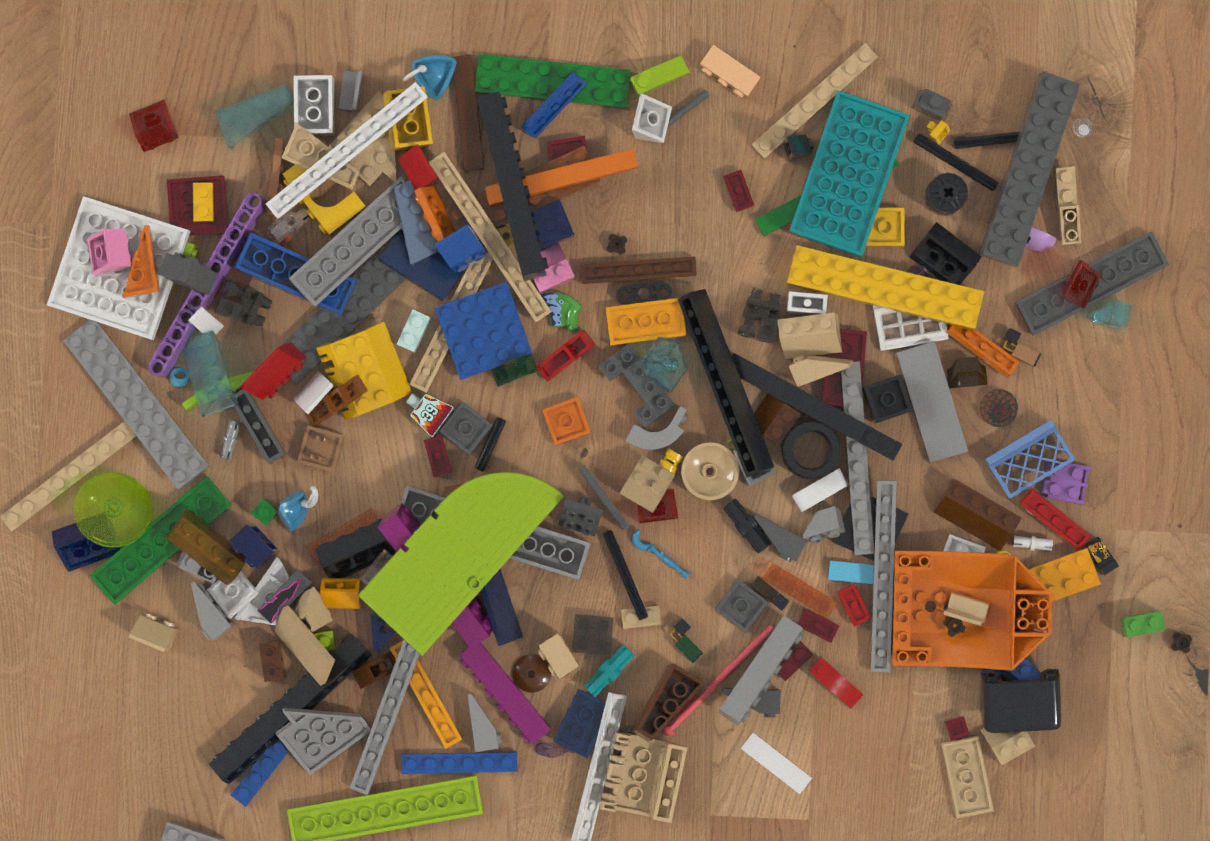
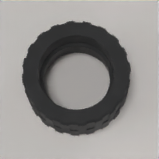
M815 421L803 422L791 428L781 446L783 462L788 467V470L804 479H817L829 474L836 467L841 454L840 441L836 433L829 426L824 425V423ZM807 432L820 434L825 438L829 446V454L826 461L817 468L801 466L793 455V445L796 439Z

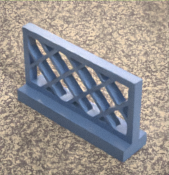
M1050 420L986 458L985 463L994 474L1008 499H1011L1076 459L1057 431L1054 422ZM1052 433L1058 439L1056 447L1045 444L1047 436ZM1032 445L1042 446L1040 457L1029 454ZM1044 447L1055 449L1053 460L1042 457ZM1057 451L1066 452L1069 459L1065 462L1055 461ZM1017 454L1026 456L1024 465L1012 464L1014 456ZM1028 457L1039 459L1036 470L1026 467ZM1041 460L1052 462L1050 471H1039ZM1000 464L1009 466L1007 476L999 475L995 467ZM1011 467L1022 469L1020 480L1009 477ZM1025 470L1036 472L1033 481L1022 480ZM1008 480L1019 482L1018 490L1010 493L1007 488Z

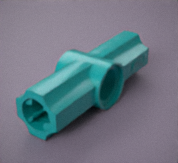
M623 644L610 659H606L600 665L597 672L583 686L596 697L608 683H612L622 672L621 670L635 655Z

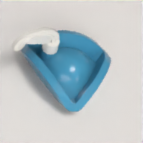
M439 55L419 58L413 62L412 72L404 77L403 82L414 76L419 86L425 87V92L429 97L439 100L452 78L457 62L452 57Z
M315 486L310 487L312 494L308 500L302 489L290 494L281 501L278 515L289 533L302 524L308 508L316 505L318 490Z

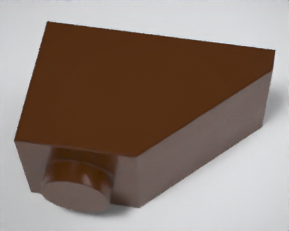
M389 652L353 671L352 673L360 689L392 673L396 659L392 652Z

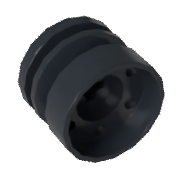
M954 173L938 175L928 184L925 190L924 198L926 205L937 215L948 216L954 214L964 206L968 199L967 184L960 176ZM949 189L951 193L950 196L946 198L944 194L945 191Z

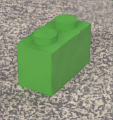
M1157 610L1120 617L1123 636L1127 638L1165 630L1162 611Z

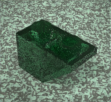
M532 353L515 358L491 369L498 387L538 372Z

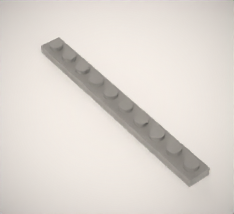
M853 362L854 364L851 367L841 370L844 413L864 423L860 362ZM846 436L854 554H874L867 450L865 445Z
M877 480L871 672L890 673L896 480Z
M405 640L402 643L350 789L365 795L370 793L420 656Z

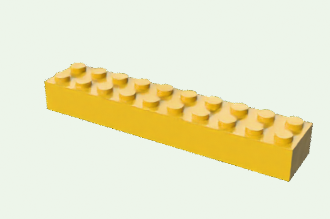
M798 245L796 246L787 284L973 331L976 328L985 292Z

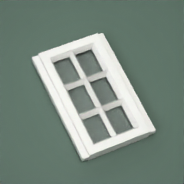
M873 306L880 351L949 339L945 323Z

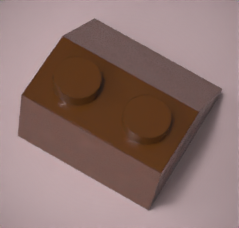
M769 393L754 413L762 436L777 446L781 444L801 415Z

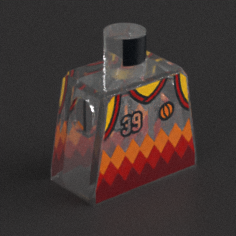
M301 208L296 213L289 210L267 227V236L275 244L283 247L303 229V221L309 217V214L304 208Z

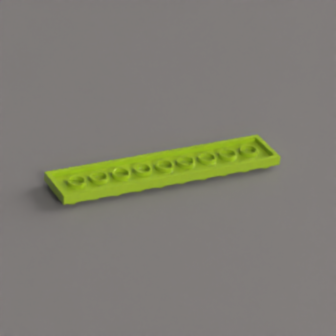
M477 775L290 808L287 809L292 841H335L483 814L478 779Z

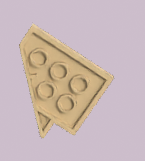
M379 91L329 145V148L334 149L385 107L383 95ZM388 130L349 161L352 166L360 171L359 177L370 187L383 173L393 182L397 180L396 151H391Z

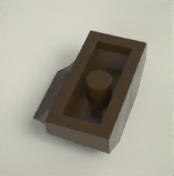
M977 357L956 359L953 366L947 370L949 389L988 385L986 366L981 364Z

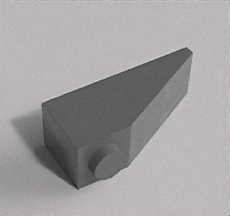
M755 514L753 518L776 550L782 554L781 558L790 563L792 560L797 561L807 540Z
M722 688V693L729 696L734 688ZM767 689L765 692L762 690L759 694L761 699L756 707L751 706L753 710L764 714V717H776V714H780L781 691Z

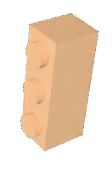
M715 45L710 48L700 63L701 71L709 77L713 75L718 79L717 82L723 87L728 85L733 89V93L740 98L743 96L747 98L760 80L759 75Z

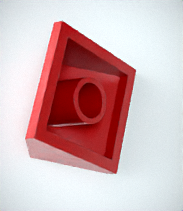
M418 144L398 158L415 190L436 184L437 176Z

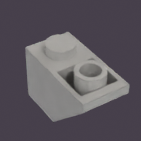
M833 506L817 511L805 530L803 538L809 543L814 544L821 542L822 539L827 537L836 538L840 536V533L845 532L841 510Z
M182 552L176 565L214 584L216 577Z

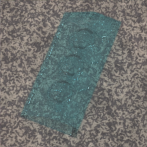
M212 330L195 336L182 353L202 417L238 405V401L220 341L215 332Z

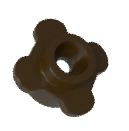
M611 234L607 251L609 253L618 252L620 255L626 252L625 243H627V238Z
M946 618L944 620L949 636L953 637L955 634L965 632L966 626L963 625L960 619Z
M1174 633V642L1171 645V649L1188 653L1192 637L1188 634Z

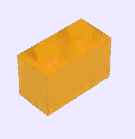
M322 578L320 595L326 608L360 609L361 599L358 597V594L361 592L360 579Z

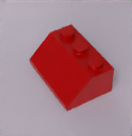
M292 342L281 345L265 359L240 387L261 400L272 399L278 394V388L281 385H286L292 379L290 375L293 372L297 373L303 368V362L307 358Z

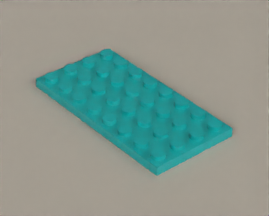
M838 90L789 233L861 258L910 115Z

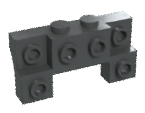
M627 344L598 366L609 382L622 373L645 404L633 412L644 428L675 405L663 389V381L658 375L654 377L650 371L653 369L647 360L642 361L630 344Z

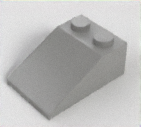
M200 580L191 583L200 625L203 628L201 632L208 640H217L236 624L224 613Z

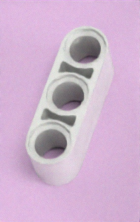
M838 468L796 492L792 497L800 511L803 512L848 486L849 483L841 469Z

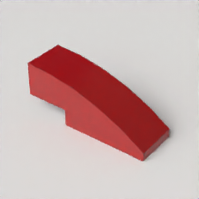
M582 330L537 365L536 368L548 382L596 344L588 333Z

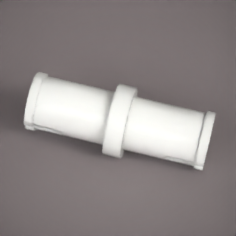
M1014 535L1013 548H1028L1030 551L1035 549L1052 551L1053 539Z

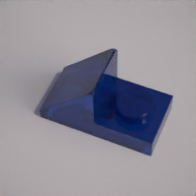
M371 614L374 653H378L396 632H381V629H384V620L377 614Z

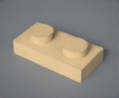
M659 605L645 607L648 617L643 620L638 619L634 608L621 609L623 629L661 625Z

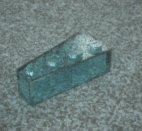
M284 84L215 111L228 147L232 150L239 143L248 139L253 133L294 106V99L289 86Z

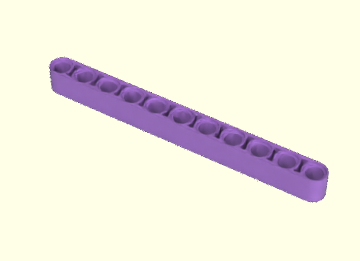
M251 192L244 198L207 262V265L211 266L212 271H214L216 265H220V270L217 272L218 274L210 294L191 290L149 362L148 370L152 375L164 378L170 374L196 329L190 322L186 323V316L190 314L192 317L201 306L207 310L243 248L249 234L266 208L267 201L263 196ZM258 198L259 203L253 207V200ZM248 214V222L243 223V217ZM239 231L238 239L234 240V233ZM229 248L230 253L225 257L224 250ZM200 297V305L195 306V300ZM178 331H181L182 335L180 339L177 340L176 333ZM171 347L172 353L170 356H167L166 351ZM162 364V370L158 373L157 366Z

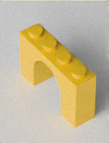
M295 164L282 174L285 177L283 182L288 186L307 169ZM352 192L340 203L332 207L317 205L312 200L310 194L299 202L301 205L303 203L309 208L306 210L313 220L317 218L321 223L318 225L324 235L328 233L330 236L338 232L367 208L355 192Z

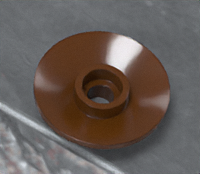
M529 654L521 657L513 668L515 684L525 692L535 693L541 691L550 681L551 672L548 668L549 664L539 655ZM530 670L535 672V676L532 678L528 676Z

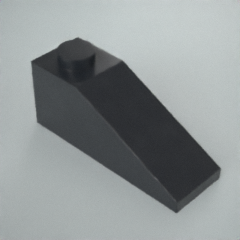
M806 134L788 136L783 143L789 162L811 155L812 149H814L811 138L807 139Z

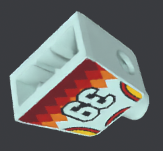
M412 393L406 401L408 405L414 408L410 416L431 437L437 434L454 410V407L428 394H425L421 400Z

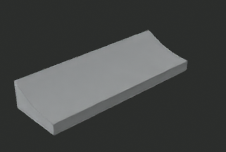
M935 341L897 352V359L929 463L968 452Z

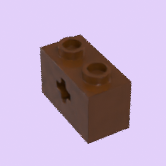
M281 641L260 643L259 650L264 682L285 679L286 674Z

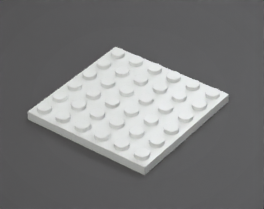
M83 196L47 305L154 340L173 282L158 275L160 292L126 299L122 298V293L125 292L127 286V277L131 271V266L121 271L93 276L87 238L104 229L125 228L132 263L134 253L139 246L141 231L144 225H149L158 274L166 253L174 255L177 252L183 255L190 231Z

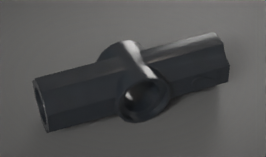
M736 498L723 508L734 522L735 528L744 539H747L755 552L759 554L771 544L759 529L757 522L750 514H747Z

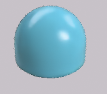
M174 368L170 372V382L173 386L180 388L188 383L189 373L186 369ZM177 373H183L185 377L183 379H178L175 377V375Z

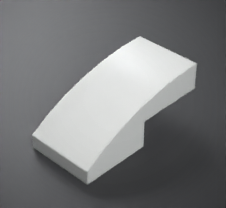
M202 306L188 320L210 340L224 327L220 321Z

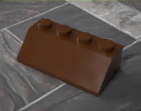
M952 479L934 510L935 514L999 551L1012 536L1022 517L956 479Z

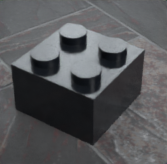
M901 375L862 387L874 424L913 411Z

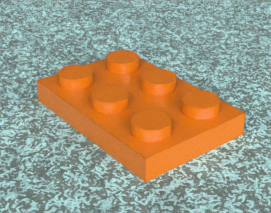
M436 186L421 187L415 190V199L424 211L423 215L426 222L432 228L433 238L440 242L454 233V227Z

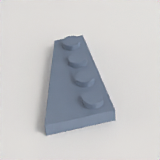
M408 180L394 187L393 190L400 214L409 263L412 265L439 251L435 246L438 241L433 238L432 228L426 222L423 215L424 211L415 199V188L411 181Z

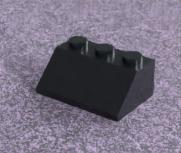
M936 222L909 257L938 280L960 285L975 268L982 256Z

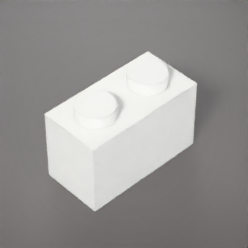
M789 291L786 313L802 315L826 314L828 295Z

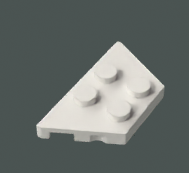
M276 557L256 586L259 594L235 616L236 620L270 624L257 610L290 578L280 558ZM279 617L270 625H277Z

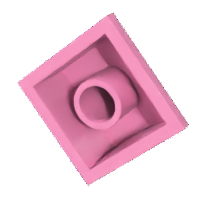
M125 228L104 229L87 238L93 276L121 271L131 266V255L128 250V236L126 235Z
M559 243L541 251L542 258L546 257L549 269H545L546 276L533 279L540 294L575 278Z

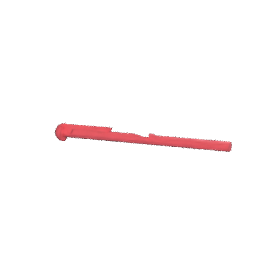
M769 625L727 667L723 668V672L698 696L695 694L662 729L663 733L666 736L675 735L672 731L773 632L774 628Z

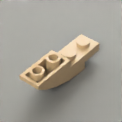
M1075 166L1054 167L1056 182L1054 186L1061 243L1062 245L1081 243L1079 205L1077 204Z

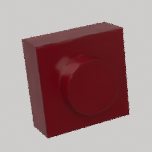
M964 716L945 721L950 740L970 735Z

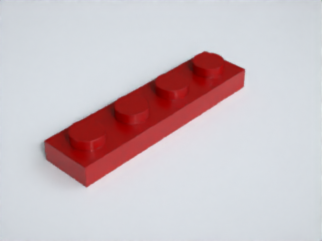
M1033 488L1020 501L1024 508L1077 550L1091 537L1086 530Z

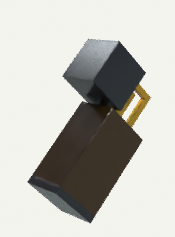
M759 576L750 585L781 611L790 602Z

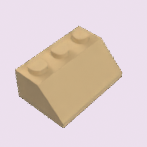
M826 313L778 320L779 338L785 359H793L801 355L808 357L810 355L842 353L838 314Z

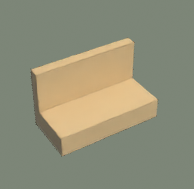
M952 592L944 615L981 626L985 622L990 603Z

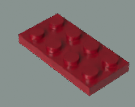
M840 329L842 353L826 354V357L860 362L861 384H863L867 332ZM841 371L824 377L822 401L831 406L843 407Z

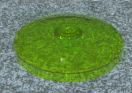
M102 473L90 478L79 489L74 502V518L80 531L92 542L106 547H121L139 539L149 526L152 516L151 499L146 489L134 478L121 473Z

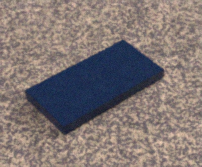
M401 229L395 234L378 260L441 301H444L463 273V271L454 272L438 253L410 265L405 237Z
M499 569L481 589L480 593L497 644L501 646L522 638L523 635L501 569Z

